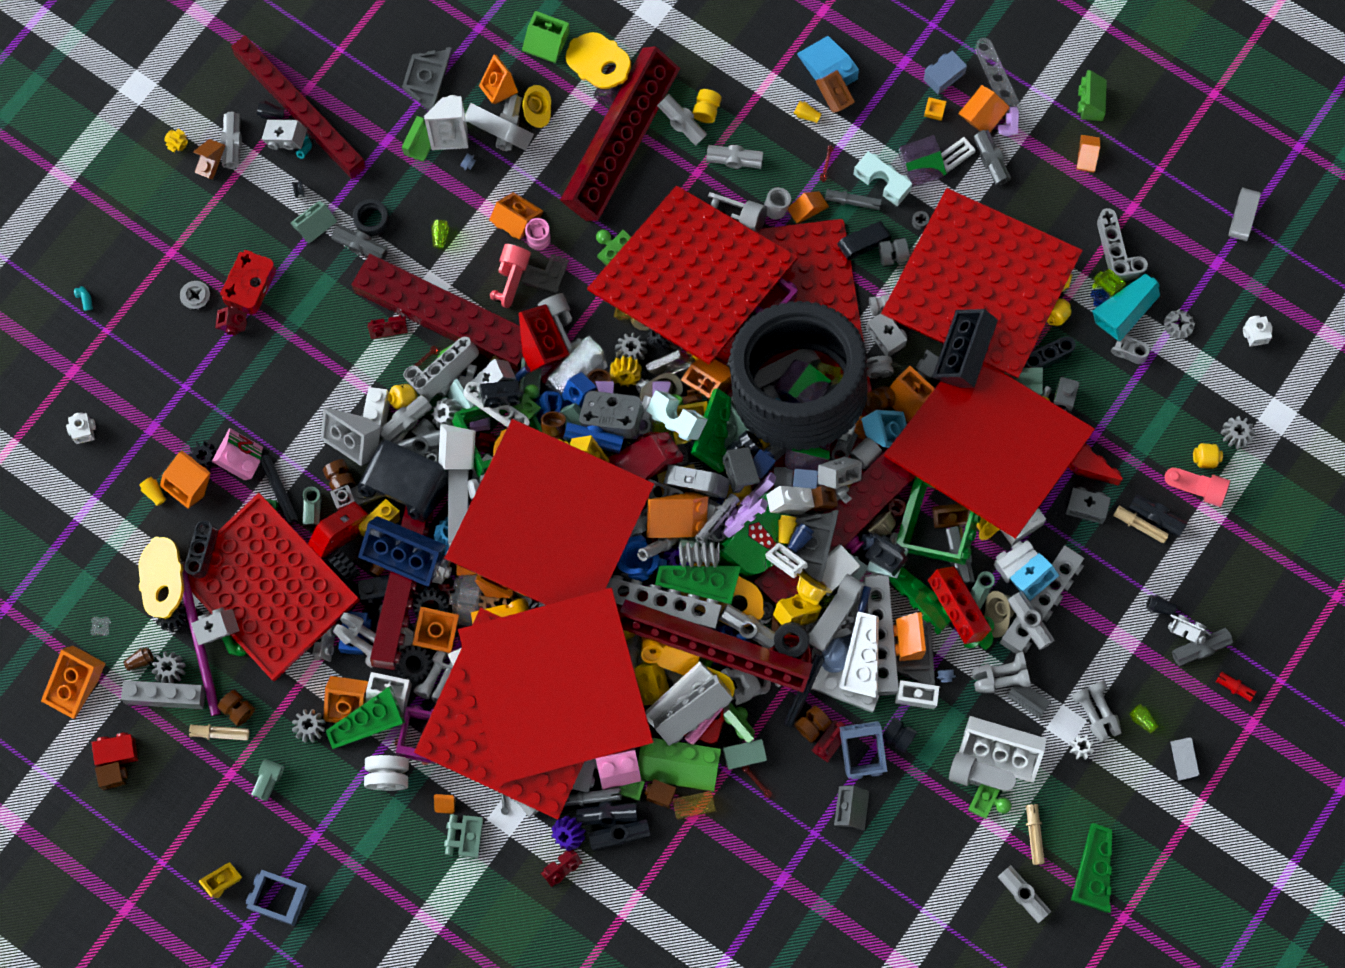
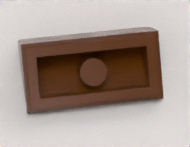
M957 503L932 506L934 528L967 524L970 510L963 505Z

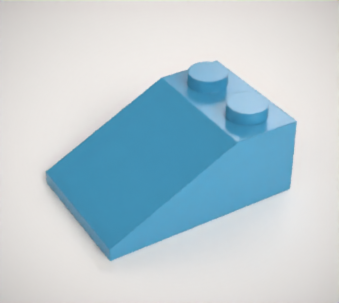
M829 36L797 53L815 80L823 78L835 70L839 71L846 86L858 79L859 69L855 63Z

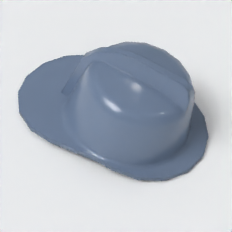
M852 635L833 639L827 649L822 652L821 656L824 657L822 666L826 671L837 673L844 670Z

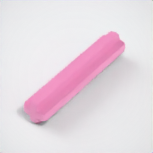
M723 708L716 711L710 719H705L694 731H690L685 740L692 745L695 744Z

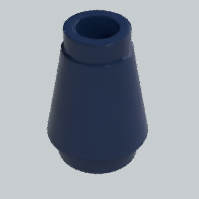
M801 523L799 527H796L787 547L797 553L813 538L812 534L814 531Z

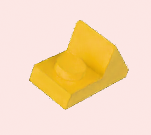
M229 862L200 879L199 883L210 897L219 898L225 889L239 882L242 877Z

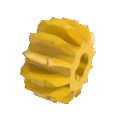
M622 356L621 359L616 358L610 365V377L614 383H619L620 387L622 385L627 387L630 384L636 385L637 381H640L642 367L638 363V359L632 360L631 356L629 358Z

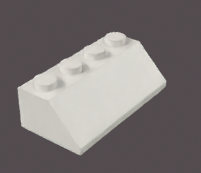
M456 95L442 97L424 116L431 149L468 148V128L462 97Z
M970 716L959 752L976 757L978 762L1009 771L1014 774L1015 778L1034 783L1045 751L1046 738Z

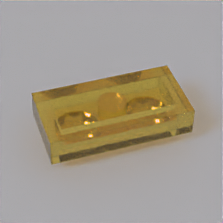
M711 791L672 799L676 820L716 811Z

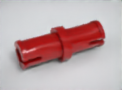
M1223 671L1216 680V683L1231 690L1232 694L1236 693L1249 702L1252 701V696H1255L1257 692L1242 684L1241 680L1238 679L1237 681Z

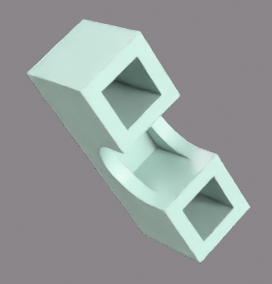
M869 151L854 168L853 175L867 185L873 179H884L887 182V186L884 188L883 196L896 206L911 191L912 183L907 176L900 175L892 165L885 164L878 155L871 154Z
M655 391L646 410L652 415V419L666 424L665 427L667 429L678 432L679 437L686 441L690 439L698 440L708 419L696 411L683 409L678 417L677 407L680 400L668 392Z

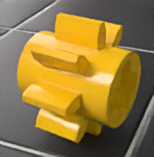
M179 128L176 131L170 130L165 136L167 148L174 153L176 150H184L188 143L185 132Z

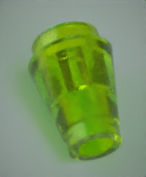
M434 220L433 225H431L434 248H444L450 228L447 221Z
M1139 704L1129 714L1132 717V721L1149 733H1152L1159 726L1146 706L1143 707Z

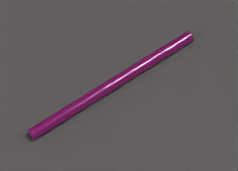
M183 564L184 605L211 716L221 714L218 709V700L204 644L198 645L191 624L198 621L188 574L185 570V564Z

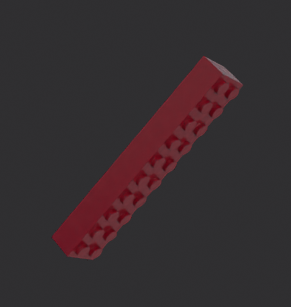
M656 46L642 48L628 74V79L619 90L560 199L561 202L585 221L599 220L659 109L657 105L665 98L680 70V67Z
M369 253L351 284L354 293L401 316H405V318L454 342L461 337H469L478 348L479 354L491 360L500 359L508 361L512 370L516 372L521 370V362L524 357L519 325Z
M884 452L861 475V480L854 482L849 487V491L846 493L852 499L847 504L839 499L837 507L823 513H831L834 510L839 511L829 553L839 544L845 549L916 476L886 458ZM773 565L771 568L768 567L754 581V585L758 587L761 594L775 608L781 599H787L799 594L797 591L799 576L797 575V577L792 578L776 565Z

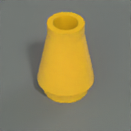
M799 101L793 113L797 115V118L815 123L818 122L821 113L806 101Z
M149 477L139 485L141 491L156 506L166 501L157 479L154 480L153 477Z
M781 515L780 520H778V543L789 544L797 526L796 517Z

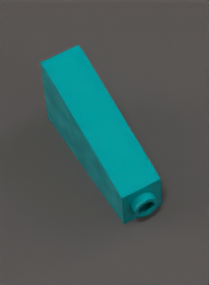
M1147 274L1142 275L1092 310L1095 323L1118 342L1121 341L1160 296L1158 281Z

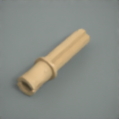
M1120 505L1116 509L1113 516L1127 523V526L1130 527L1131 525L1161 543L1167 540L1168 533L1136 516L1137 513L1133 514Z
M191 724L189 732H191L189 737L207 738V740H210V738L248 740L250 734L249 729L211 726V724H208V726Z
M1038 804L1026 805L1028 820L1026 826L1029 828L1032 862L1034 865L1044 864V853L1040 828L1042 822L1039 819Z

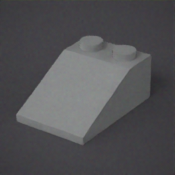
M328 407L323 408L321 440L360 466L370 462L379 446L381 427L366 417Z

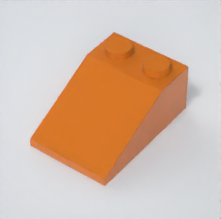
M691 492L648 499L647 538L695 537L707 523L708 497Z
M75 646L61 649L41 702L75 719L99 681L105 663Z

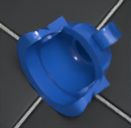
M641 535L629 538L617 566L621 571L628 573L629 578L643 582L648 579L649 575L653 574L654 570L658 572L660 565H667V560L659 559L658 554L646 561L640 560L637 553H640L638 550L648 545L645 537Z

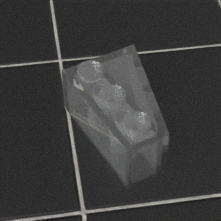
M588 335L547 378L550 387L562 396L567 380L572 376L582 372L587 377L592 370H604L608 367L604 352Z
M478 574L459 575V578H455L454 589L456 590L454 594L451 593L449 605H452V614L459 615L457 624L472 626L471 612L480 609L478 604L482 591L475 582Z

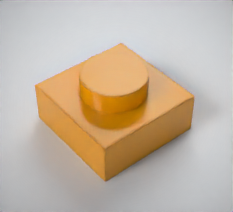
M929 97L924 117L942 121L947 101Z

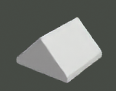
M441 424L438 462L444 469H473L476 431Z
M840 544L829 553L822 584L832 590V593L826 592V595L829 597L839 588L846 574L853 576L860 568L856 560Z

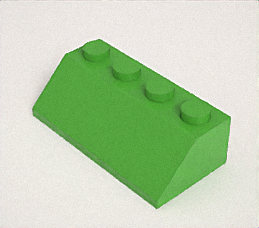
M652 738L653 743L640 747L638 766L641 780L653 782L655 779L669 785L714 792L721 749L681 742L673 743L669 746L665 740Z

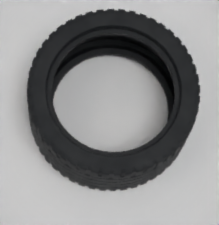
M791 301L766 308L743 325V328L739 330V334L736 335L735 341L732 343L729 366L737 414L740 416L744 426L752 434H755L757 438L762 439L765 443L778 446V448L809 450L810 448L815 449L819 448V446H825L827 443H832L836 439L841 438L843 434L845 435L849 432V429L853 428L854 423H857L866 405L867 360L862 336L846 316H843L839 311L836 312L831 307L828 308L826 305H820V303ZM793 349H810L821 352L837 362L844 371L841 381L830 393L805 403H788L774 399L764 393L756 385L754 379L766 361L779 353Z

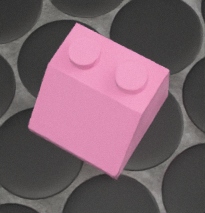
M635 748L595 758L602 790L641 781Z

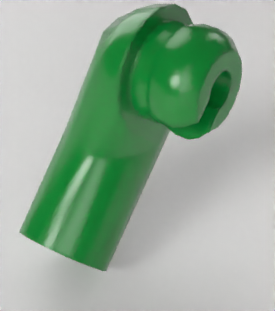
M231 635L222 638L229 654L239 657L246 655L247 652L238 643H234Z

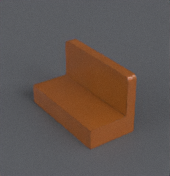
M838 70L815 80L832 112L841 111L855 102Z

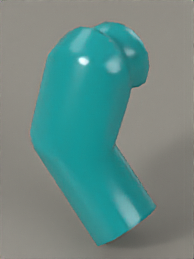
M307 133L302 149L296 152L297 157L303 159L312 148Z
M82 286L75 288L74 295L76 298L81 297L84 311L93 310L91 295L86 288Z

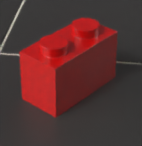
M125 732L117 734V737L114 738L107 736L99 737L97 741L91 742L95 766L101 767L116 762L124 764L138 761L135 738Z

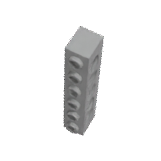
M1066 546L1063 547L1052 563L1060 575L1053 581V583L1058 585L1059 589L1053 590L1048 585L1029 601L1034 610L1040 614L1042 621H1048L1053 613L1050 609L1053 605L1058 606L1063 598L1060 594L1064 589L1068 591L1074 582L1071 578L1074 574L1078 575L1084 567L1081 564L1084 558ZM1060 568H1067L1069 574H1062ZM1045 598L1048 601V605H1041L1039 599ZM1018 616L1000 641L1001 645L1015 654L1022 651L1026 653L1032 644L1029 642L1031 636L1028 632L1026 637L1018 634V630L1023 629ZM1029 617L1026 618L1029 624L1036 623V621L1030 620Z
M612 575L606 589L612 587L617 605L622 606L626 599L707 628L717 629L722 606L718 605L719 601L707 598L706 602L699 600L700 596L688 594V597L680 595L681 592L669 589V592L662 591L661 586L650 584V587L642 585L643 582L631 579V582L623 581L624 577ZM622 587L629 588V594L626 597L619 595V590ZM645 591L648 593V599L641 602L638 600V595L640 592ZM665 596L667 598L665 606L657 605L659 597ZM679 601L686 602L687 606L684 611L676 610V604ZM704 606L706 609L705 614L697 616L695 614L696 607Z
M889 575L869 576L863 580L864 586L871 587L866 614L879 613L882 616V619L879 620L878 632H881L884 638L878 640V651L884 652L885 658H878V670H884L887 674L886 678L878 676V696L896 695L899 689ZM871 594H878L880 601H873Z

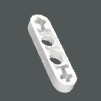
M477 382L466 384L463 391L464 397L500 423L508 427L512 416H514V420L529 426V419L512 406L504 405L497 408H484L482 398L478 399L481 395L480 384ZM506 410L509 416H502L499 411Z

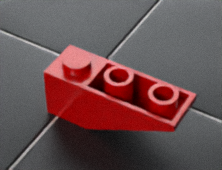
M1086 443L1068 466L1076 475L1114 485H1119L1123 479L1117 469L1111 468L1106 464V460L1092 452V448Z

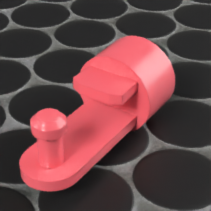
M513 244L504 245L499 260L501 263L499 273L508 277L503 294L496 290L490 293L491 300H500L504 308H509L513 302L522 273L526 270L531 256L529 250Z
M1170 468L1165 473V482L1169 486L1204 497L1203 502L1218 507L1223 506L1231 483L1230 480L1216 475H1212L1209 478L1179 468Z

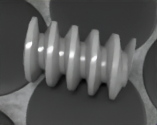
M680 542L679 558L682 567H685L687 562H689L690 567H693L695 562L698 567H701L704 562L708 568L712 562L714 568H716L720 561V543L715 548L713 542H711L709 548H707L705 542H703L701 548H699L697 542H695L693 548H691L689 542H687L685 548H683Z

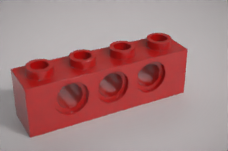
M955 566L937 569L928 579V582L964 644L982 641L992 629Z

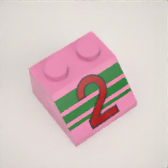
M229 428L212 462L243 480H249L253 477L260 463L263 447Z

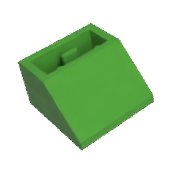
M535 11L527 28L522 51L556 64L570 34L569 23Z
M1087 70L1085 77H1082L1078 90V96H1081V100L1078 103V113H1081L1080 120L1103 121L1106 111V79L1091 70Z

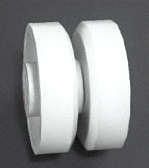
M390 755L365 758V770L371 772L364 776L365 788L383 791L408 788V776L402 774L409 770L408 758Z

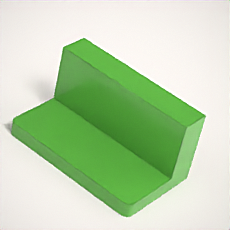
M417 116L402 145L404 155L424 162L431 145L424 118Z

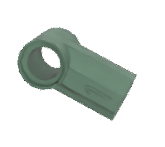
M308 487L303 491V526L316 527L320 523L322 496L317 488ZM311 493L317 494V498L314 501L308 500V496Z
M987 571L979 574L970 592L979 609L982 608L995 582L993 574ZM988 578L991 584L984 586L981 584L980 579Z
M264 759L251 795L268 802L275 783L280 780L283 774L284 766Z

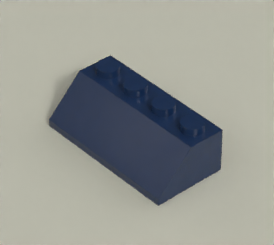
M376 516L367 525L358 557L429 587L442 564L447 545Z

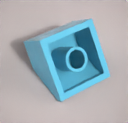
M876 410L861 418L866 437L882 447H890L907 425L904 412Z

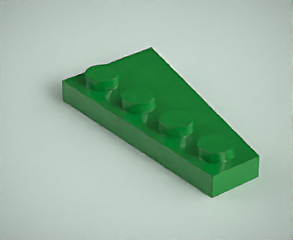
M716 388L712 391L704 417L708 420L699 439L695 440L691 454L718 473L724 472L722 458L726 454L724 443L728 437L726 425L730 418L732 398Z
M660 565L655 585L731 604L741 566H717L716 568L709 566L707 568L706 566L698 567L696 565L690 567V565L682 567V565Z
M901 568L897 578L889 577L890 583L899 593L909 598V604L914 609L918 608L922 612V618L926 623L930 622L935 627L934 631L937 635L950 624L951 620L935 592L905 568Z
M392 686L387 687L326 730L332 749L405 723Z
M1095 823L1090 825L1071 901L1106 913H1111L1110 856L1112 855V829Z

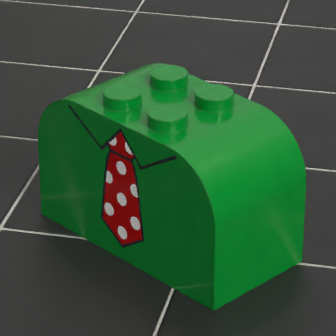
M765 493L760 497V499L764 498L768 502L766 495L768 493ZM767 505L764 513L760 514L758 512L752 522L748 520L744 523L745 526L730 538L726 537L723 541L719 542L720 561L718 565L741 566L739 576L742 578L762 573L768 567L771 568L774 564L766 559L765 554L778 544V520H780L781 515H791L770 513L769 505Z

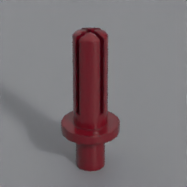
M558 361L555 365L551 364L552 368L541 378L542 383L545 384L556 372H560L559 368L563 365L561 361Z

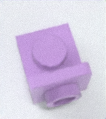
M1009 107V113H1006V125H998L999 134L1003 136L1018 134L1019 112L1017 107Z

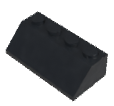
M985 309L956 310L932 378L959 388H974L998 319Z

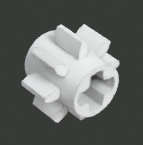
M1077 735L1075 737L1077 742L1071 741L1069 743L1073 746L1070 753H1074L1076 759L1083 756L1086 760L1088 758L1087 752L1090 754L1094 752L1090 748L1094 742H1089L1087 735L1084 738H1080ZM1080 744H1083V745H1084V746H1083V748H1084L1083 751L1079 750V749H1080V746H1079Z

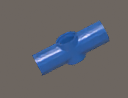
M567 422L563 440L571 441L572 438L592 435L602 450L620 453L623 436L604 432L598 426L590 425L584 427Z

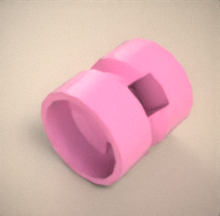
M541 218L531 219L525 227L527 243L532 249L543 250L549 246L551 241L549 225Z

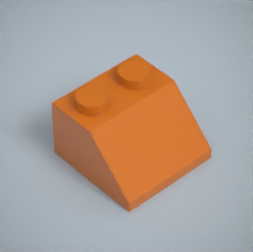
M513 192L496 202L489 221L494 223L497 228L507 231L510 236L521 239L526 236L525 227L531 219L540 218L544 211Z
M922 612L897 618L895 625H893L894 637L897 639L895 655L899 657V661L923 659L926 646Z
M330 676L325 687V722L337 723L365 704L369 681Z

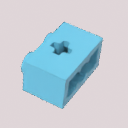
M1038 553L1020 570L1016 571L1010 579L1020 592L1022 591L1026 598L1031 601L1060 575L1053 565Z

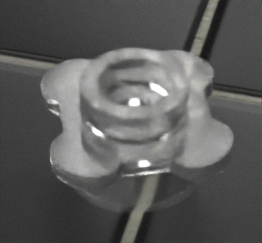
M93 617L91 619L92 629H90V633L93 636H107L109 634V624L111 621L108 617L103 619Z

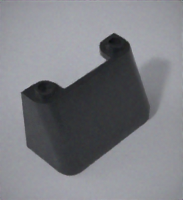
M383 440L377 447L358 484V492L364 497H373L378 492L407 506L408 515L412 519L424 523L448 492L447 471L441 464L391 441Z

